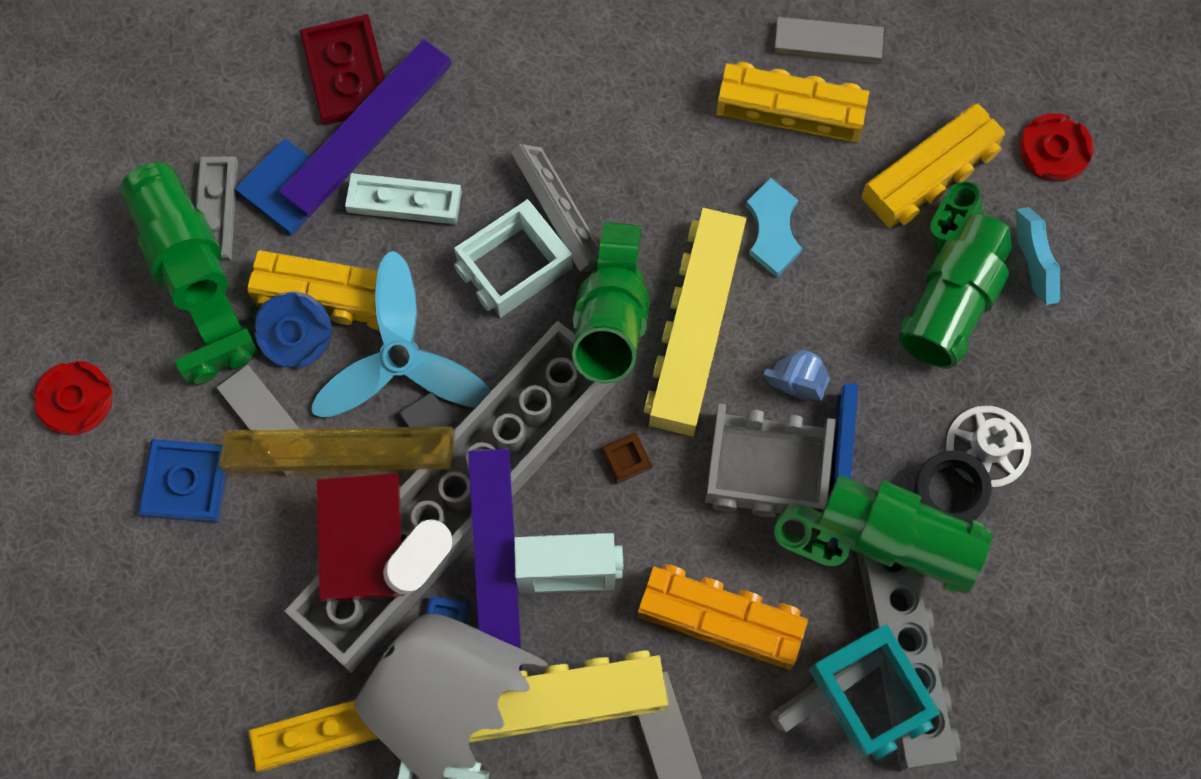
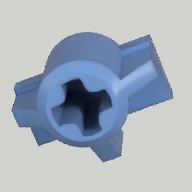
M807 350L794 351L792 355L777 361L773 370L766 368L763 374L770 386L801 400L811 398L822 401L830 381L829 374L821 358Z

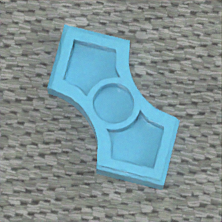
M770 178L746 203V208L754 216L758 227V238L750 249L749 255L775 277H778L801 254L803 248L796 242L790 229V216L799 200Z
M1029 207L1016 209L1017 242L1027 261L1033 293L1046 305L1059 303L1060 266L1055 261L1049 247L1045 220Z

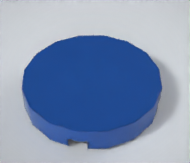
M297 291L280 293L266 301L256 314V343L264 356L276 365L296 368L306 367L318 360L330 344L332 335L330 317L323 305L308 294Z

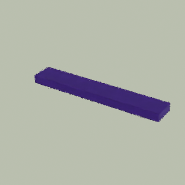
M423 39L279 190L280 196L309 218L452 66L451 58Z
M510 449L469 450L468 460L479 630L521 649ZM522 665L519 666L520 671H523Z

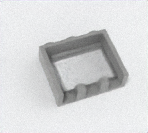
M719 403L715 418L705 503H712L715 510L723 512H734L737 507L752 509V514L759 517H775L776 513H781L785 507L791 504H801L822 513L828 498L835 419L828 418L823 428L802 425L803 418L798 415L787 416L785 422L764 420V412L760 410H749L747 417L725 414L726 404Z

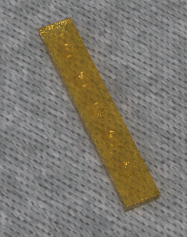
M452 427L229 430L225 432L219 467L224 472L451 469L455 432Z

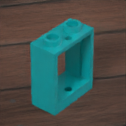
M888 624L829 655L809 669L860 759L871 753L875 760L882 758L898 748L894 742L895 739L906 733L909 734L911 740L934 728L930 719L941 714ZM883 648L920 713L871 740L834 674Z

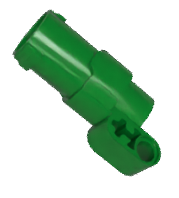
M148 163L129 172L122 180L120 193L139 233V236L136 237V242L153 279L166 287L176 307L190 312L206 345L243 330L225 294L228 281L219 263L222 257L221 248L204 213L200 209L195 210L177 171L171 165L165 163Z
M967 181L959 182L948 190L931 221L930 228L933 243L938 255L927 274L926 282L928 285L910 317L905 316L900 324L898 338L902 347L919 361L930 366L945 369L957 366L958 362L964 359L969 348L967 341L981 315L992 309L1009 276V271L1004 262L1012 249L1010 228L1002 221L984 215L980 189L976 184Z
M604 222L598 263L591 270L590 276L580 286L573 315V325L576 328V334L572 348L574 365L587 380L601 384L617 383L625 378L634 368L639 338L645 334L650 306L649 293L644 285V276L637 266L641 225Z
M840 474L822 513L801 504L788 505L780 513L774 530L775 538L781 546L820 564L838 566L847 559L849 550L889 567H892L895 562L942 582L943 589L949 592H960L963 594L968 593L972 589L982 570L990 550L993 533L985 528L982 522L972 519L968 523L920 502V495L885 480H882L877 490ZM792 519L798 520L805 527V531L797 534L787 530L784 522ZM813 528L818 529L815 540L811 541ZM831 537L839 540L834 548L826 546Z

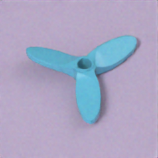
M395 251L387 253L382 259L377 272L375 289L376 317L384 343L380 352L353 363L332 378L316 395L312 404V412L319 417H332L351 410L377 394L395 375L405 374L431 393L433 392V394L443 399L467 407L476 408L491 392L489 386L481 378L464 366L446 357L421 350L414 342L417 320L415 287L408 264L399 253ZM395 345H401L408 350L409 361L405 366L396 365L390 357V352Z

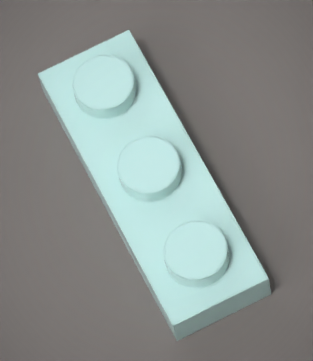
M351 173L345 208L347 213L457 225L462 190L461 185Z

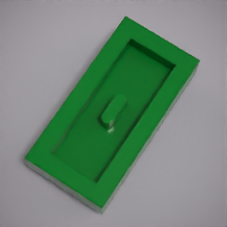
M245 328L174 361L188 385L194 382L195 384H203L214 379L217 375L216 372L227 367L239 368L245 366L252 360V356L259 354L250 333Z

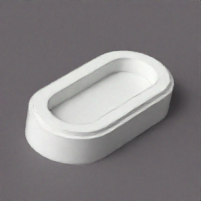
M426 520L417 525L386 562L384 579L387 585L393 591L400 594H409L420 588L452 547V535L449 529L443 523L436 520Z

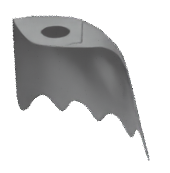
M424 614L415 619L384 653L356 697L355 708L360 718L370 730L419 779H444L446 767H475V759L469 746V738L474 732L481 729H500L504 726L503 718L498 709V698L501 693L505 691L525 692L530 690V686L520 672L519 666L522 664L547 666L548 663L529 652L452 618L438 614Z

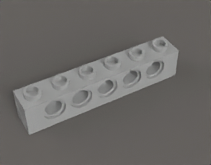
M857 553L872 631L888 624L897 641L898 635L901 633L909 634L914 638L916 642L915 651H903L916 673L923 679L925 688L941 713L931 719L934 727L931 734H922L911 740L909 734L906 733L895 739V744L898 747L896 750L901 771L951 764L957 761L956 753H960V740L957 730L950 728L947 712H950L952 708L951 698L947 687H942L939 671L943 669L942 656L939 647H933L930 631L934 630L933 614L929 606H924L921 592L925 591V577L923 574L900 564L899 571H888L882 563ZM899 594L903 596L908 604L907 611L901 612L894 609L890 604V595ZM880 648L878 651L886 661L880 666L893 728L920 713V710L883 648Z

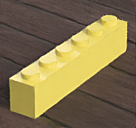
M703 208L700 220H692L688 235V242L694 243L691 254H683L679 275L685 276L682 288L675 286L670 307L677 310L674 322L666 321L662 337V343L668 344L665 357L660 355L657 357L653 378L659 379L656 392L649 390L644 408V413L650 414L649 426L694 437L742 241L746 217Z
M638 651L626 654V661L609 663V658L607 657L595 658L585 661L584 668L569 670L568 664L553 665L544 668V674L529 677L527 671H520L527 680L530 690L525 692L505 691L501 693L498 698V709L503 718L504 726L500 729L478 730L470 736L469 743L666 711L668 700L660 655L650 657L649 651Z

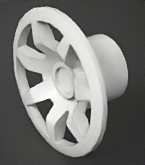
M994 406L971 408L960 414L949 428L946 440L947 451H954V437L957 436L971 443L972 448L965 453L981 459L988 473L992 463L997 462L998 465L1010 474L1002 479L991 480L992 487H1001L1013 482L1024 472L1031 456L1029 435L1023 424L1013 414L1004 409ZM983 414H995L1001 416L1004 420L1000 418L985 420ZM975 415L978 428L975 432L958 429L964 420ZM1012 425H1013V426L1017 429V431L1019 432V434H1020V436H1021V439H1022V442H1016V440H1017L1016 432H1015L1014 428L1012 427ZM1023 450L1022 461L1015 470L1009 462L1007 455L1011 451ZM955 468L964 479L975 484L968 473L962 469Z

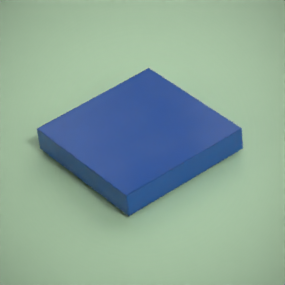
M284 138L235 190L240 197L292 236L305 223L308 217L280 196L279 190L311 157Z
M151 439L138 515L150 518L219 523L231 450L230 446Z

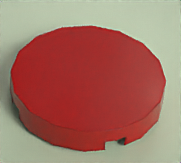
M1047 113L1036 117L1024 129L1019 142L1020 157L1026 168L1037 177L1050 182H1066L1077 178L1088 167L1094 153L1093 139L1084 125L1080 122L1077 124L1069 120L1070 116L1062 113Z
M85 361L57 364L42 375L35 387L36 415L46 427L61 435H80L89 432L105 420L112 407L113 391L110 381L97 366Z

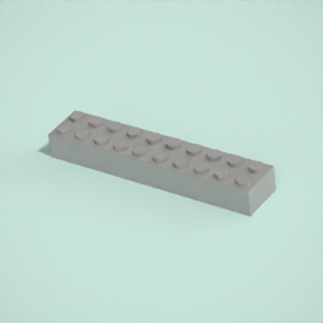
M559 321L548 330L400 488L402 543L417 525L426 520H436L443 523L452 535V547L449 553L425 583L416 591L404 594V596L321 602L319 600L318 575L284 611L350 673L356 669L473 541L468 451L510 449L513 497L616 385V383L601 384L587 380L578 371L572 357L575 334Z

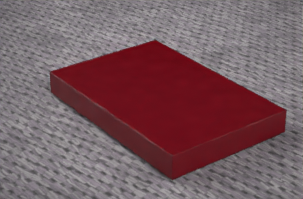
M369 14L299 30L323 126L346 121L385 80Z
M399 474L317 479L319 600L321 602L404 596V594L393 591L384 579L386 562L402 544Z

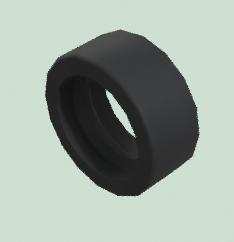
M954 450L940 452L929 458L919 470L913 490L915 494L921 496V503L970 523L972 519L977 520L989 505L992 484L990 475L982 462L971 454ZM955 467L962 469L971 476L975 483L976 495L974 501L963 511L948 512L942 510L935 505L930 497L929 485L931 478L943 468Z

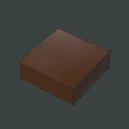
M636 432L601 447V452L617 484L646 472L653 467Z

